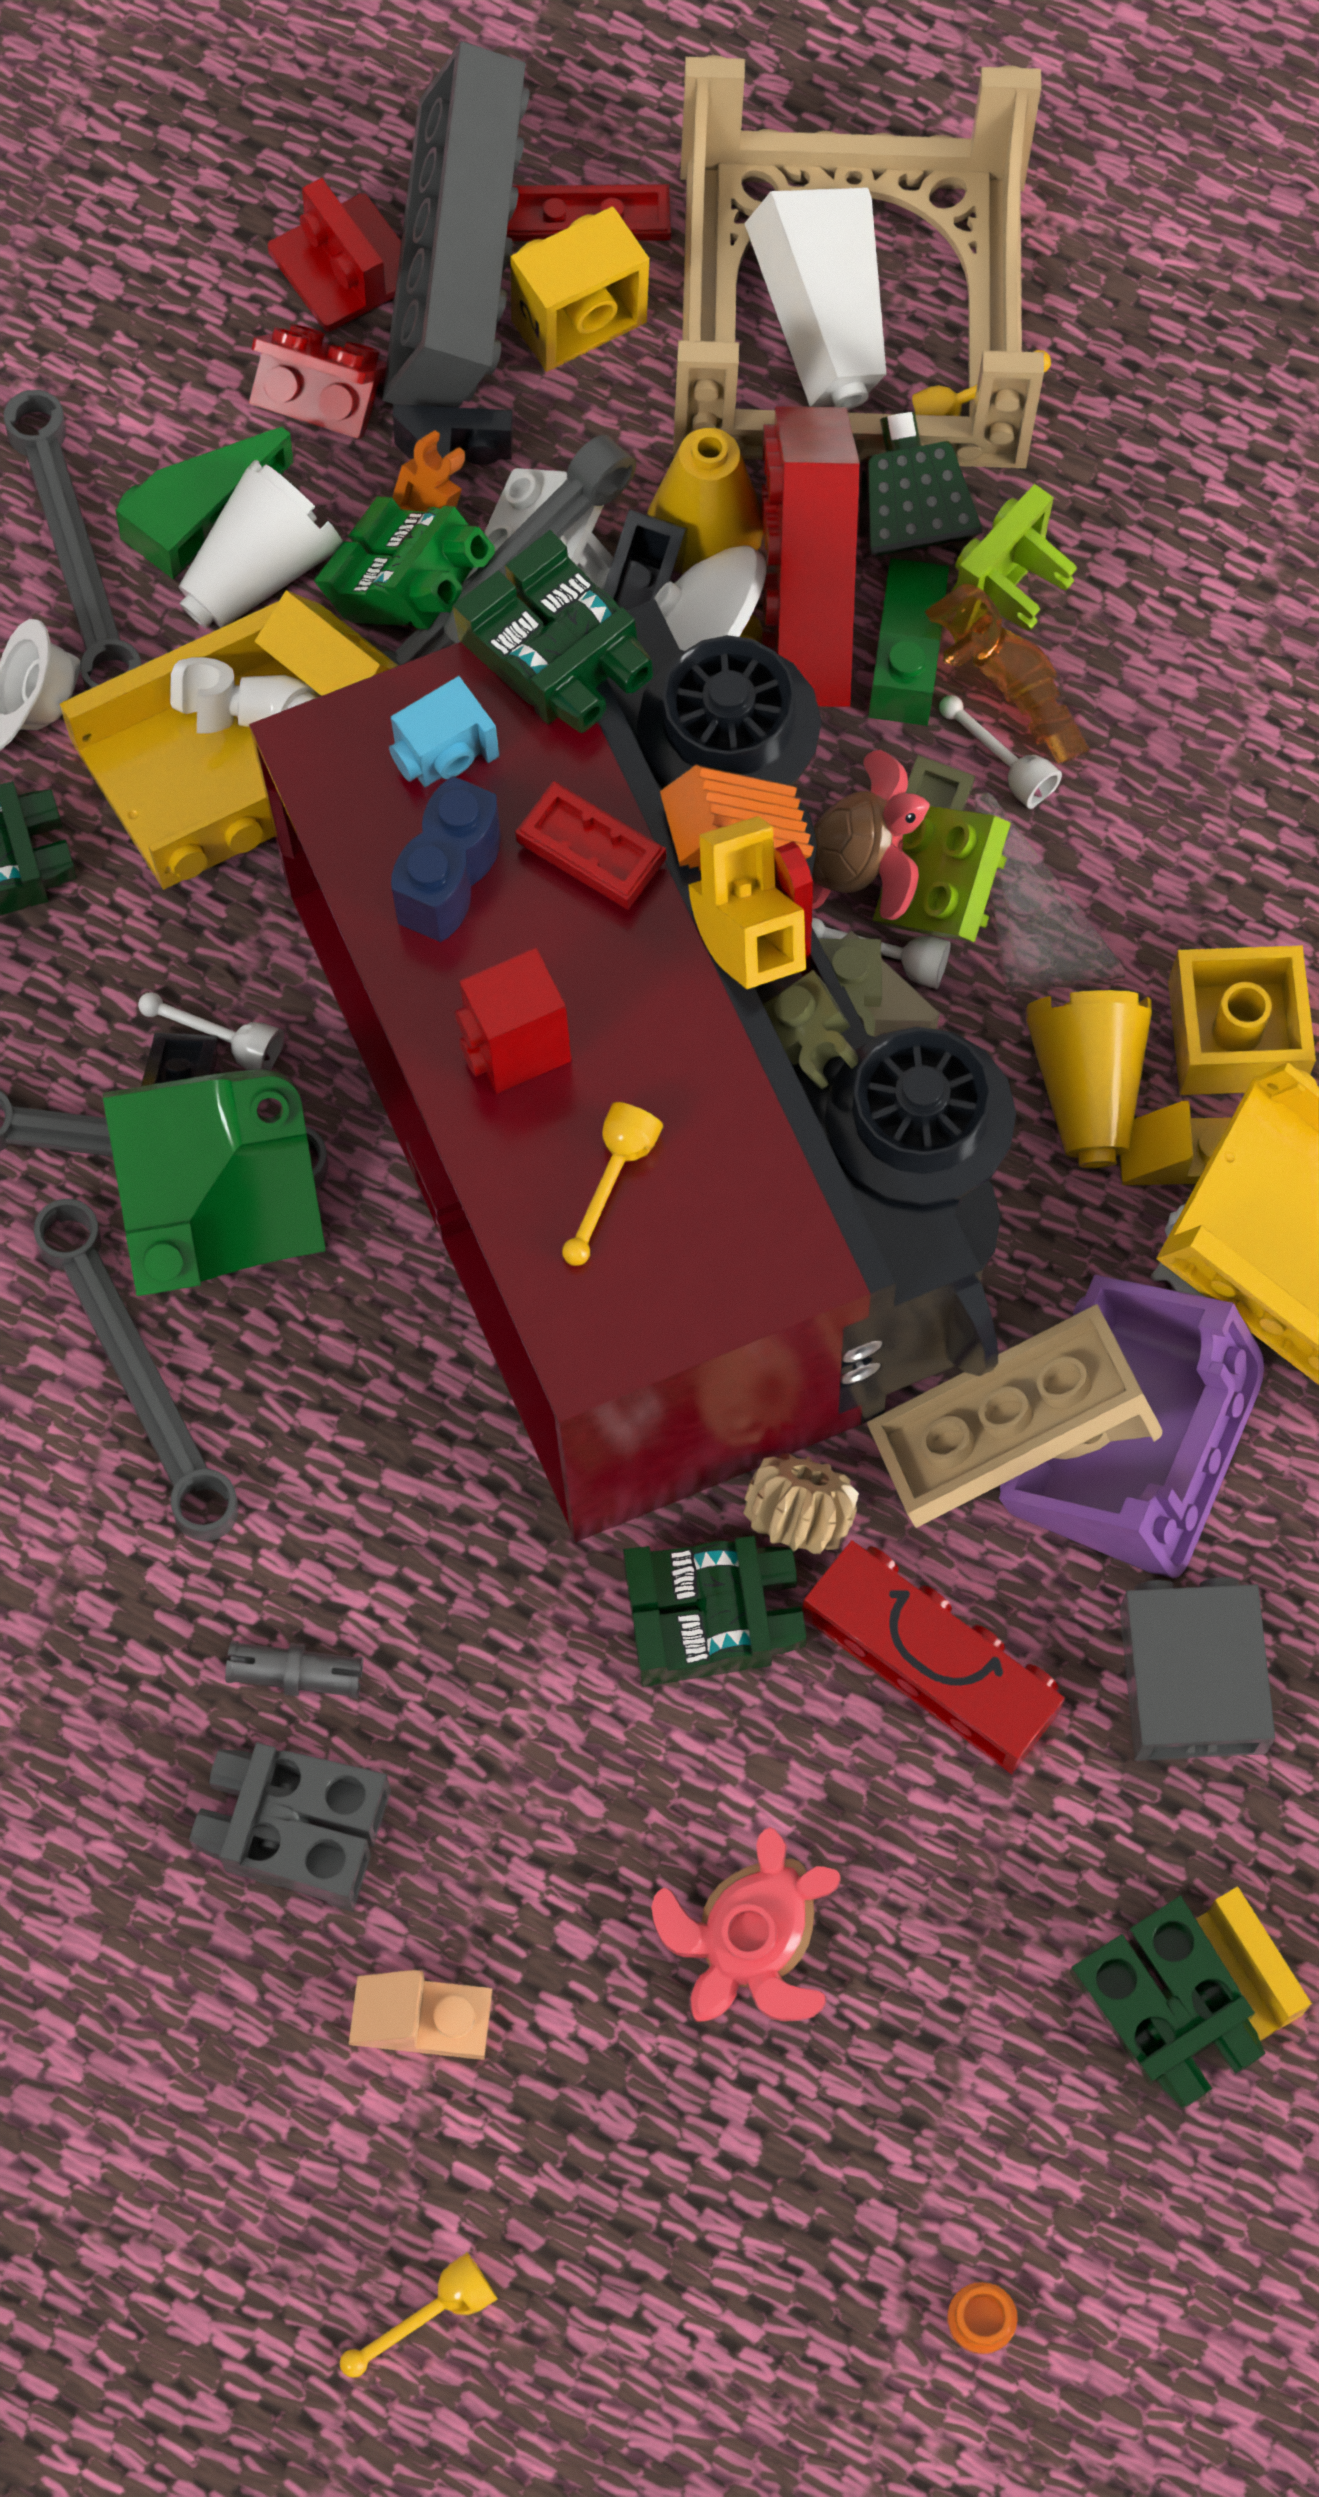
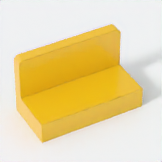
M1238 1886L1215 1899L1208 1912L1196 1918L1238 1986L1242 1996L1246 1998L1254 2010L1255 2014L1249 2021L1255 2028L1260 2041L1300 2018L1312 2004Z

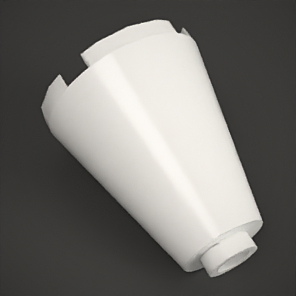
M254 460L244 472L181 581L179 589L186 597L179 604L203 628L206 629L212 622L222 628L333 555L343 543L342 538L329 521L319 529L314 523L317 518L312 512L315 506L273 468L266 464L262 468L259 461Z

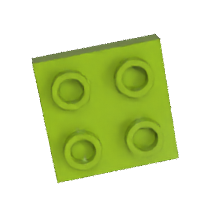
M1036 484L1019 501L1015 498L1009 499L997 513L992 524L993 529L982 541L977 538L971 540L956 561L955 568L959 570L957 583L950 594V599L954 601L950 624L968 637L992 611L1026 631H1030L1036 625L1038 620L1035 615L1040 611V607L1016 586L1028 571L1064 591L1074 583L1071 575L1077 570L1076 565L1045 539L1054 497Z
M929 806L920 825L913 832L903 835L902 851L913 859L918 866L919 878L913 899L906 912L898 919L892 921L881 918V888L873 921L896 929L975 943L979 927L986 929L989 916L984 914V910L997 869L1004 870L1007 857L1002 855V851L1011 823L995 815Z

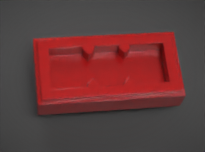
M555 781L551 783L515 831L517 843L627 910L630 909L667 859L665 847Z

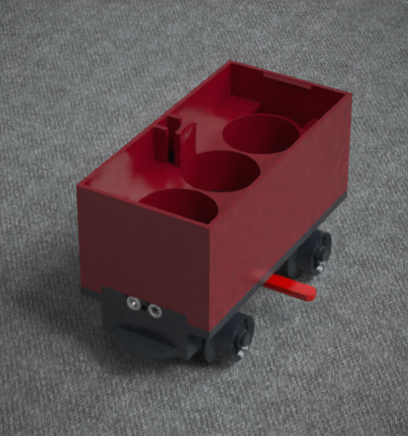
M656 599L626 610L636 620L637 641L652 659L653 676L651 680L636 692L626 694L608 677L595 688L605 698L606 711L601 719L584 733H579L559 717L548 725L535 712L534 706L528 704L461 642L249 724L288 893L575 1542L759 1468L764 1458H779L781 1454L795 1453L867 1423L885 1413L886 1394L954 1366H957L965 1373L981 1376L993 1371L998 1364V1342L992 1315L981 1284L983 1269L995 1253L1001 1219L993 1185L989 1179L992 1178L1011 1148L1017 1113L1008 1078L986 1050L955 1032L917 1026L882 1033L877 1037L867 1034L845 987H841L834 969L812 927V874L817 843L810 813L801 802L798 809L804 811L801 821L807 823L805 832L810 834L808 844L814 846L812 855L805 859L800 847L792 841L774 848L775 887L804 909L806 970L746 989L727 974L714 960L697 927L689 895L688 884L701 881V870H699V867L689 868V865L680 867L660 791L695 765L792 786L798 781L816 755L822 720L814 689L791 661L754 639L730 635L702 640L686 651L681 650ZM457 676H460L496 725L500 757L488 763L482 754H479L465 771L455 777L496 794L501 844L497 858L490 870L471 886V901L464 920L453 934L439 942L398 924L392 894L391 877L395 862L401 851L414 837L422 833L423 814L429 799L435 790L447 779L441 777L424 787L418 778L409 782L402 775L389 751V746L395 743L391 716ZM553 781L666 848L667 859L629 910L516 842L515 831ZM537 948L566 1005L572 1061L496 1094L486 1073L477 1077L474 1076L459 1043V1038H462L463 1035L454 1013L455 1010L463 1007L459 981ZM812 970L826 984L849 1023L850 1027L842 1032L841 1035L856 1051L858 1056V1064L852 1069L841 1056L828 1060L824 1065L823 1075L827 1078L829 1085L823 1089L813 1083L802 1070L799 1063L794 1066L789 1060L763 1006ZM613 1102L633 1105L658 1118L663 1123V1128L655 1146L647 1156L635 1161H624L588 1241L590 1247L588 1260L579 1266L571 1265L563 1258V1246L569 1239L575 1238L612 1156L602 1136L604 1121Z

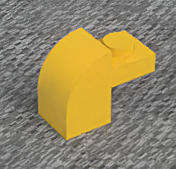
M760 816L699 834L701 881L688 884L694 918L701 937L717 964L746 989L806 970L804 909L775 887L773 826Z

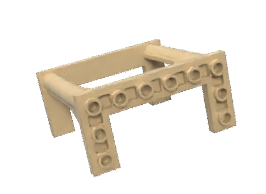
M718 55L686 57L680 180H686L682 340H678L673 457H675L684 438L691 432L701 428H717L727 432L735 439L743 459L762 460L763 424H774L775 410L735 409L739 365V342H735L736 284L741 262L751 245L745 224H736L735 221L739 217V211L751 216L762 203L748 196L743 190L742 182H767L776 191L868 188L872 199L886 201L913 212L931 224L948 241L960 260L968 286L969 388L977 385L975 399L969 401V417L916 415L921 446L949 441L954 449L959 466L1026 468L1044 375V352H1022L1021 191H1024L1041 93V69L1020 68L1012 65L982 67L972 137L952 138L947 135L915 137L894 136L889 133L857 135L837 134L831 131H819L816 133L779 132L774 129L741 131L745 59L725 58ZM788 183L807 184V185L801 186V187H794V186H790ZM901 187H915L920 189L912 191L904 190ZM937 188L964 189L965 191L964 198L953 207L937 208L929 200L931 194ZM731 205H734L737 209L731 210ZM971 213H975V218L969 217ZM968 217L967 225L971 231L958 229L954 223L961 222ZM730 240L736 241L734 245H730ZM971 248H975V254L972 252ZM848 413L859 463L867 456L886 452L880 419L896 414Z

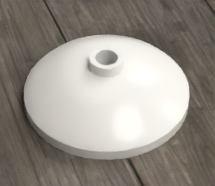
M751 546L728 548L695 564L675 584L671 581L667 582L659 590L654 599H656L679 649L686 651L698 642L726 635L740 636L753 613L763 588L766 576L765 557Z

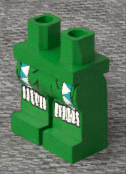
M377 496L349 533L348 537L352 542L343 541L314 582L341 616L352 623L407 625L411 621L416 629L428 630L441 612L451 613L453 605L461 594V584L473 568L485 567L494 555L495 547L480 527L471 526L466 522L455 506H442L441 509L430 507L426 512L403 510L393 498Z

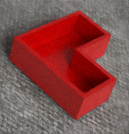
M775 406L774 424H763L762 460L764 461V473L767 484H761V520H763V535H765V550H767V566H775V573H766L763 584V610H765V626H773V632H762L761 644L791 661L814 689L818 706L850 707L860 463L846 407Z

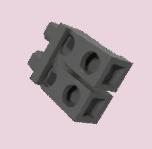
M257 1742L253 1753L219 1749L211 1770L209 1784L214 1790L239 1797L233 1816L203 1808L200 1809L190 1834L192 1847L212 1858L221 1860L225 1871L228 1873L248 1877L267 1885L303 1893L325 1900L329 1905L354 1912L371 1857L369 1846L374 1847L391 1793L387 1774L299 1753L278 1751L276 1747Z

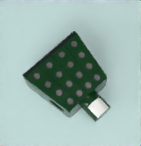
M915 412L881 418L880 424L886 452L867 456L860 461L859 468L860 544L863 559L971 539L983 533L978 514L951 443L943 441L921 446Z

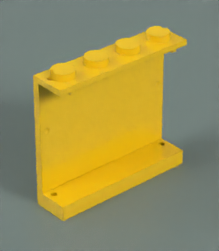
M278 601L59 703L71 742L163 890L183 880L194 878L201 874L202 871L237 854L251 851L260 843L275 837L250 727L238 725V716H234L233 724L227 729L213 733L197 734V712L184 714L173 709L170 704L171 673L174 665L179 660L194 657L217 659L226 663L233 669L234 685L240 686L241 677L286 675L301 680L254 642L278 604Z
M1286 1063L1252 1079L1156 1259L1203 1296L1234 1303L1253 1335L1319 1385V1087L1310 1074Z

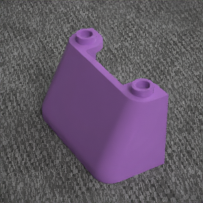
M1094 1275L1086 1296L1080 1298L1077 1302L1073 1316L1098 1304L1162 1428V1436L1155 1442L1152 1437L1112 1441L1099 1450L1070 1459L1052 1458L1001 1484L999 1499L1008 1512L1017 1518L1146 1572L1168 1578H1177L1185 1571L1190 1562L1259 1394L1263 1381L1264 1357L1256 1340L1232 1302Z

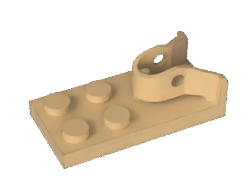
M1098 1304L998 1354V1364L993 1371L981 1376L963 1372L867 1422L906 1513L916 1528L1052 1458L1070 1459L1099 1450L1112 1441L1152 1437L1155 1442L1162 1436L1163 1432Z

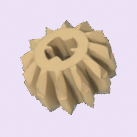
M789 1453L781 1454L779 1458H764L760 1468L755 1471L753 1480H750L745 1495L746 1505L743 1514L751 1521V1528L753 1530L770 1536L772 1544L783 1543L788 1545L793 1552L798 1548H803L813 1554H821L823 1549H838L843 1538L847 1536L857 1512L856 1502L859 1493L850 1485L851 1480L845 1474L833 1472L830 1464L813 1462L809 1456L805 1459H798Z

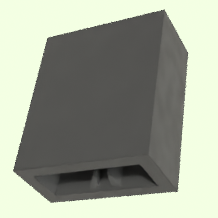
M1217 1577L1202 1581L1200 1587L1174 1588V1584L1170 1581L1154 1580L1137 1584L1134 1590L1126 1591L1119 1610L1135 1761L1266 1754L1275 1740V1730L1258 1584L1239 1585V1580L1236 1578Z

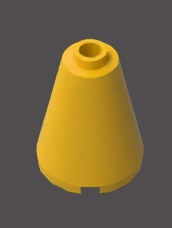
M701 428L691 432L682 441L647 511L648 515L688 528L682 575L695 564L728 548L751 546L758 551L763 538L761 506L735 439L727 432L717 428Z
M1130 991L1071 992L1070 1002L1065 1003L1063 1006L1052 1008L1051 996L1035 1000L1026 1007L1027 1026L1065 1155L1078 1158L1079 1167L1104 1168L1117 1164L1116 1156L1129 1151L1152 1016V1004L1149 997L1139 1002L1138 993Z

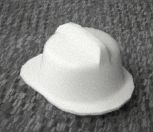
M28 619L20 624L11 635L0 660V751L13 740L20 729L39 730L58 720L62 715L59 703L72 697L80 673L81 661L78 657L51 643L48 629L40 620Z

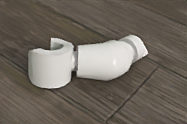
M205 657L179 660L174 665L171 673L170 704L173 709L184 714L197 712V734L213 733L227 729L233 724L234 716H238V725L249 727L250 723L321 696L305 682L286 675L241 677L240 686L234 685V672L229 665L217 659Z

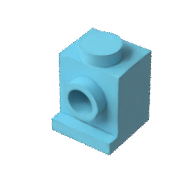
M457 676L391 716L395 743L389 746V751L396 766L409 782L418 778L422 785L426 787L441 777L449 779L452 776L455 777L461 774L479 754H482L488 763L500 757L496 725L460 676Z

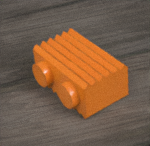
M693 766L660 791L680 867L689 865V868L699 867V870H701L699 834L760 816L773 826L774 848L794 841L800 847L805 859L809 858L812 855L814 846L808 844L810 834L805 832L807 823L801 821L804 811L798 809L800 799L795 797L797 788L787 784L708 767Z

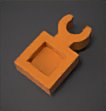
M436 430L416 443L414 458L401 467L392 498L403 510L426 512L430 507L439 509L442 506L457 507L462 488L450 481L449 478L450 475L463 466L465 452L458 447L444 456L443 459L437 450L440 433Z

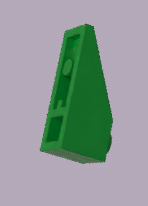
M281 426L156 470L142 485L136 484L129 488L119 501L118 508L115 511L120 539L174 579L195 559L241 477L254 460H258L262 468L266 464L280 475L293 463L290 433Z
M890 558L868 718L928 726L940 647L949 566Z

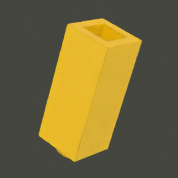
M288 590L284 592L254 641L321 696L399 666L323 605Z

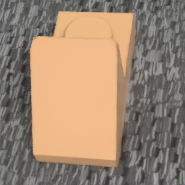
M422 1970L358 1976L349 2045L484 2060L493 1993L492 1988L425 1981Z

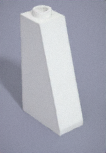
M869 189L771 191L744 224L809 406L846 407L847 410L855 408L868 399V394L886 375L872 198Z

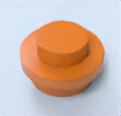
M976 2282L963 2287L953 2297L947 2312L948 2328L953 2339L963 2349L975 2354H991L999 2351L1009 2343L1017 2327V2310L1012 2298L1005 2290L988 2282Z

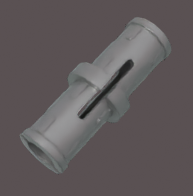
M233 1640L230 1642L228 1656H231V1661L226 1662V1683L239 1682L284 1688V1695L298 1696L299 1690L350 1696V1698L354 1699L359 1697V1677H362L363 1657L361 1656L348 1657L305 1651V1644L291 1643L289 1649L244 1644Z

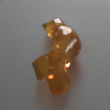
M962 584L924 611L931 623L943 625L949 630L955 641V644L944 651L943 662L951 666H962L970 659H973V664L1001 690L1008 703L1015 702L1022 716L1030 715L1032 721L1027 726L1037 745L1047 742L1058 764L1070 761L1090 751L1067 705L1059 706L1055 700L1061 695L1053 681L1058 677V674L1048 657L1038 645L1002 627V618L997 606L982 589L972 584Z

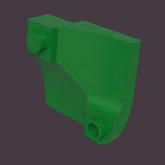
M264 1069L244 1070L103 1093V1103L136 1296L201 1286L203 1281L238 1270L326 1251L301 1098L296 1085L287 1076L276 1071ZM266 1098L278 1100L282 1105L280 1112L271 1118L261 1116L257 1111V1107L262 1100Z

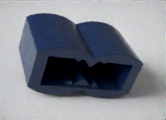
M454 776L447 779L435 790L423 814L422 833L414 837L404 847L393 868L391 887L399 925L439 942L448 938L460 926L469 909L471 886L490 870L500 849L501 830L495 793Z

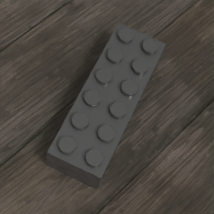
M464 41L459 42L418 102L382 401L397 405L458 408L463 401L469 402L473 398L477 385L485 374H493L501 354V342L495 339L496 324L503 315L507 301V291L500 287L502 273L509 263L513 247L512 239L506 237L508 222L514 214L518 201V189L512 186L513 172L517 169L523 153L524 139L518 137V127L526 112L530 92L528 88L523 87L526 62Z

